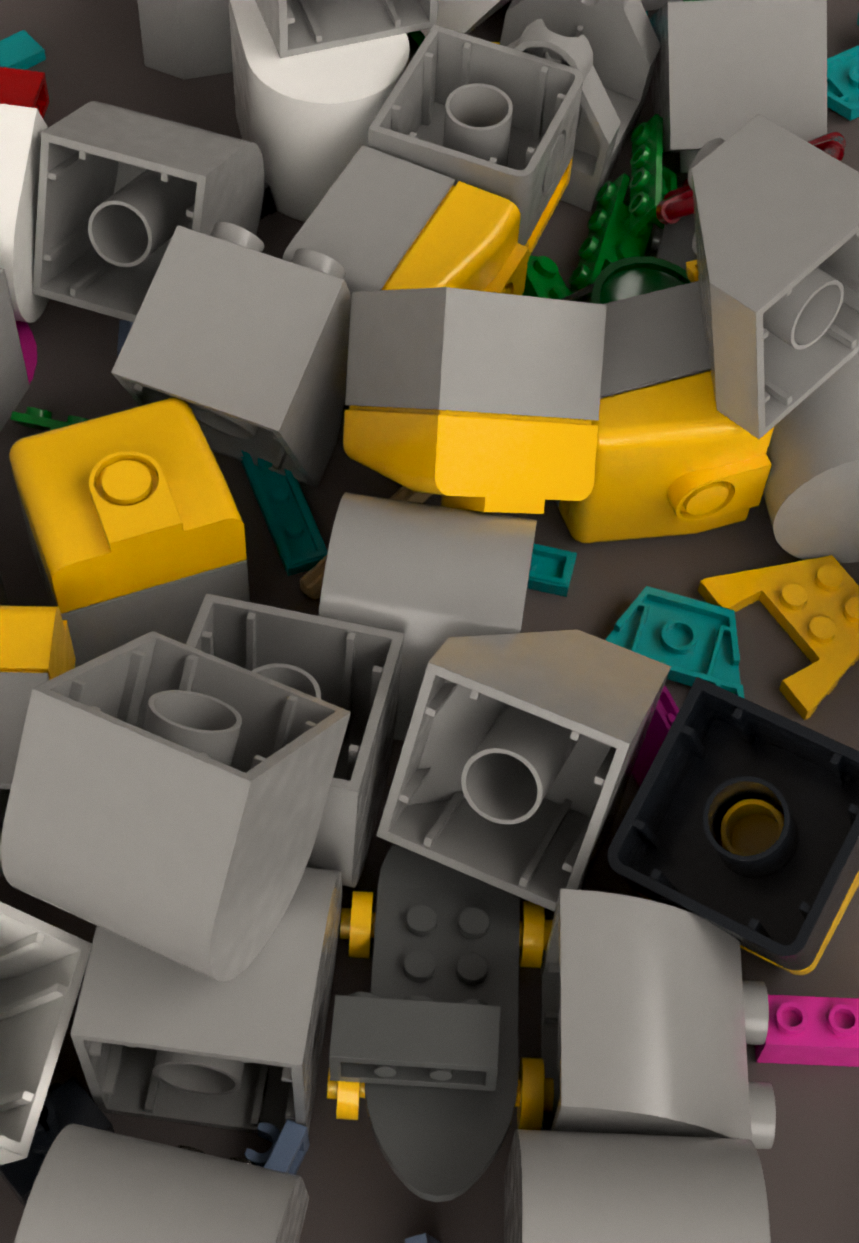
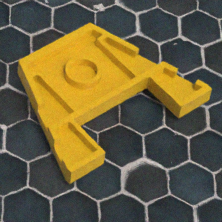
M832 555L714 576L700 581L698 592L707 603L737 612L756 601H760L812 662L811 665L782 680L779 688L780 692L803 720L811 717L826 695L832 692L841 677L859 659V585Z

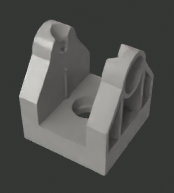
M513 0L506 11L500 45L574 67L583 74L569 184L560 200L591 212L596 202L598 191L606 183L642 113L661 44L641 0Z

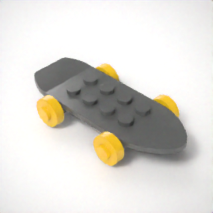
M393 843L387 852L380 870L376 913L373 912L374 892L353 891L352 907L342 908L340 939H349V957L370 958L371 938H374L370 993L375 994L379 998L404 999L408 996L420 995L436 1002L458 1003L464 999H478L486 1002L488 1005L501 1006L496 1091L330 1081L329 1068L327 1099H337L336 1119L358 1120L360 1098H365L368 1119L374 1138L382 1155L396 1176L411 1192L421 1199L433 1202L450 1201L465 1193L491 1165L505 1141L511 1126L515 1107H517L518 1129L541 1130L543 1111L552 1112L553 1078H545L543 1058L521 1057L518 1078L519 966L541 968L543 950L547 949L553 920H546L544 907L530 901H522L520 916V897Z

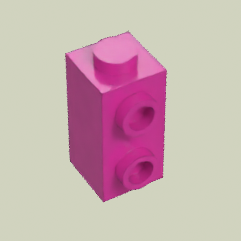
M768 995L769 1021L767 1037L764 1045H755L756 1063L859 1067V998Z

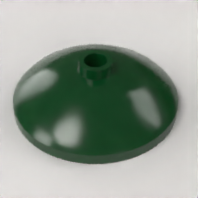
M647 256L623 258L611 263L600 272L591 290L590 303L605 304L692 282L688 279L685 269L669 261Z

